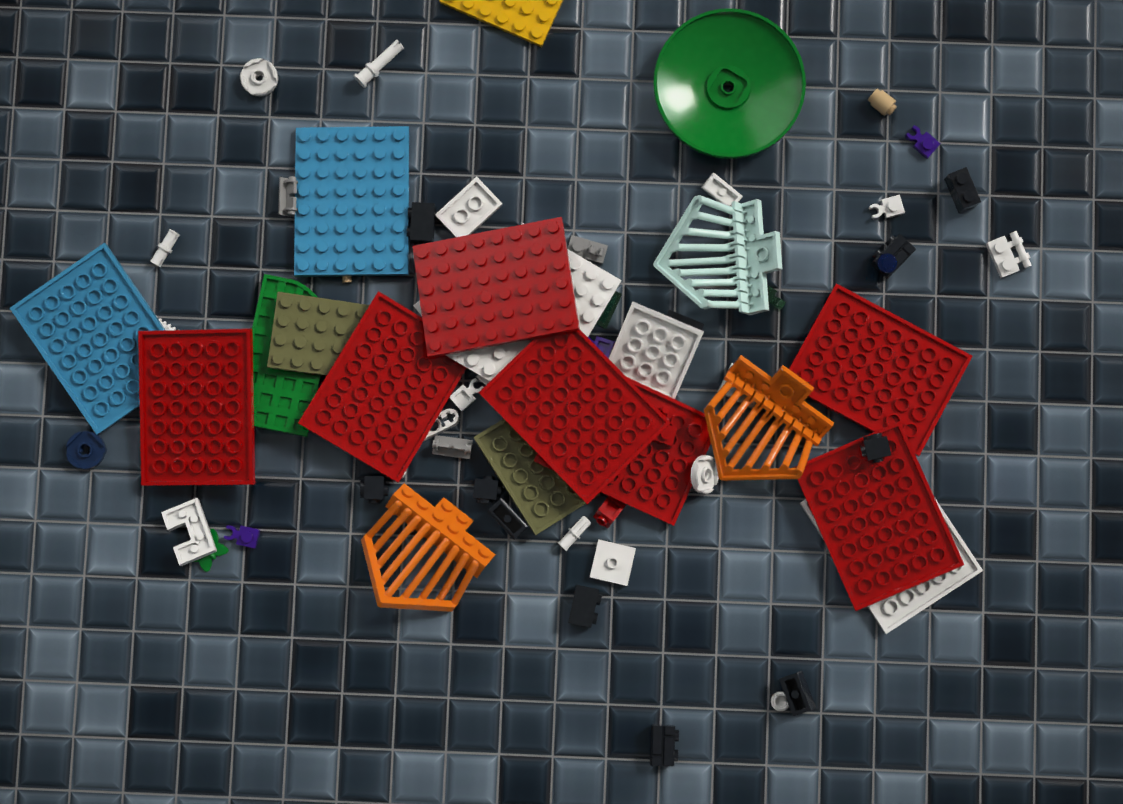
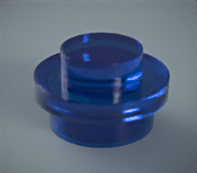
M883 254L878 259V268L884 273H890L895 270L897 260L892 254Z

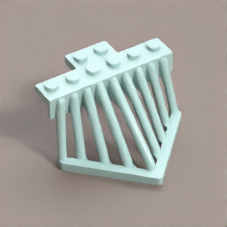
M698 195L692 199L654 261L653 266L702 309H739L740 313L747 315L769 311L767 273L782 270L780 232L773 231L764 234L762 203L759 199L742 204L733 201L731 207ZM702 205H706L731 214L733 218L729 219L699 212V209ZM694 219L733 227V230L689 228V225ZM684 235L734 240L726 244H679ZM677 251L735 252L723 257L669 259L672 253ZM736 264V265H734V266H730V267H726V268H704V269H679V268H677V269H674V270H672V269L670 268V267H682V266H701V265ZM737 275L730 279L689 278L687 280H684L683 278H681L692 276ZM737 286L734 290H695L693 287ZM704 297H738V300L710 301Z

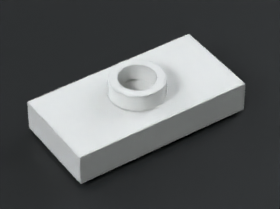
M712 173L701 187L715 200L731 207L733 201L739 202L743 197L715 173Z

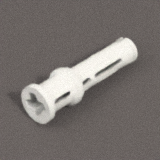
M395 40L372 63H366L363 70L353 75L356 81L363 88H366L367 83L374 77H378L379 71L404 49L403 45L399 44L398 40Z

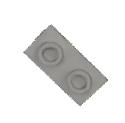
M290 176L289 179L279 177L278 215L295 217V212L297 211L295 194L297 193L298 181L294 176Z
M435 435L432 444V454L470 459L473 440Z

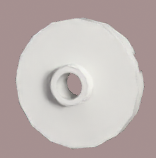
M257 58L250 60L244 65L240 74V80L248 93L260 97L268 95L275 89L278 83V73L271 62ZM258 76H263L261 81H257Z
M701 455L696 458L692 465L691 483L698 493H711L714 490L712 489L714 485L718 483V471L712 456Z

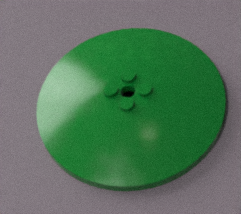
M731 8L717 9L691 18L677 28L668 38L656 62L653 82L654 96L664 123L682 143L699 153L716 158H743L770 148L791 129L804 102L806 76L800 53L795 44L777 24L751 11ZM726 83L731 84L733 91H724L723 85Z

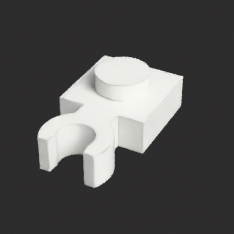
M900 195L881 199V205L872 204L869 206V210L876 209L878 212L876 215H872V219H878L882 214L887 219L905 213Z
M476 378L471 380L468 388L463 384L449 397L461 411H464L476 400L473 395L479 393L484 388L483 386L479 389L474 388V383L478 381Z

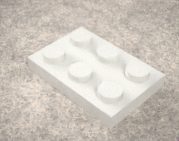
M475 177L439 210L435 216L455 237L471 235L503 204L478 177Z

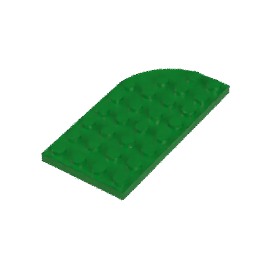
M264 274L252 326L254 427L308 437L309 430L298 424L318 391L321 375L267 368L277 293L284 292L311 297L317 296L298 281Z

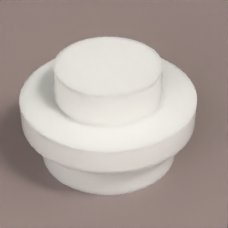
M782 691L774 693L771 697V705L777 711H785L789 708L785 694Z

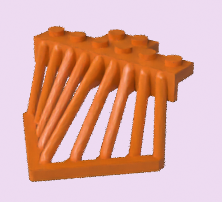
M740 355L724 377V380L727 382L704 408L719 479L722 481L799 479L804 472L812 446L815 445L817 447L820 444L821 439L833 427L834 422L804 401L813 391L814 387L787 367L782 365L774 376L771 377ZM732 387H735L734 393L720 411L715 414L714 408ZM745 394L744 400L719 432L718 424L739 397ZM753 401L756 402V404L751 409L749 414L746 416L741 425L738 427V429L735 431L733 436L730 438V440L723 448L722 440L725 439L729 431L732 429V427L735 425V423L738 421V419L741 417V415L744 413L747 407ZM764 408L766 411L763 413V415L758 420L756 425L753 427L751 432L745 438V440L740 445L738 450L735 452L733 457L730 459L728 464H726L725 458L729 455L730 451L736 445V443L741 438L746 429L749 427L754 418ZM774 415L776 418L746 464L741 469H734L761 429ZM785 423L784 429L761 469H752L776 430ZM792 430L796 431L779 468H770ZM802 437H804L806 442L797 468H789Z
M404 483L386 504L385 507L388 510L361 539L377 606L380 608L452 612L458 605L472 577L478 578L496 554L466 532L473 523V520L443 497L434 507ZM393 515H397L396 520L373 545L372 538ZM406 522L408 525L377 560L376 553H378L395 531ZM416 530L417 533L381 576L380 569L408 535ZM425 537L427 539L426 542L385 592L384 585L416 545ZM435 545L437 548L400 597H392L424 555ZM445 553L447 556L419 597L409 598L435 562ZM453 560L457 562L436 598L427 599ZM462 569H466V574L452 600H444Z

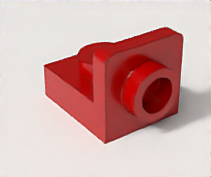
M608 496L593 518L601 526L609 528L626 505Z

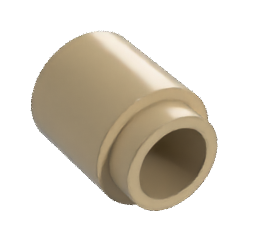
M876 89L868 99L871 103L870 105L884 116L887 114L891 115L897 108L895 105L896 100L883 90Z

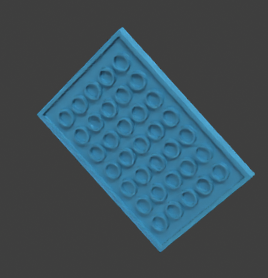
M409 126L296 128L295 177L298 184L297 193L295 194L297 211L295 212L294 276H409V237L407 236V226H409Z
M103 243L10 307L14 316L97 435L140 406L138 331L165 330L108 245Z

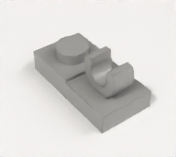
M571 235L568 245L570 251L588 261L603 265L608 245Z

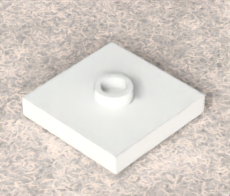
M598 539L590 577L627 586L636 548Z

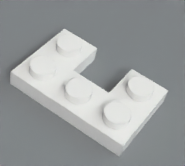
M198 498L161 512L168 531L184 525L188 529L191 540L173 547L180 566L217 552Z

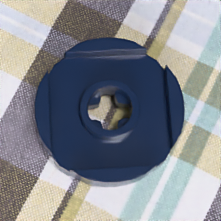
M89 431L75 433L70 437L66 445L68 461L73 466L86 470L97 467L103 461L107 452L103 439L96 433ZM83 446L90 447L89 454H82Z

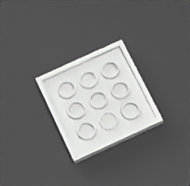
M632 302L609 360L626 377L675 399L704 331Z

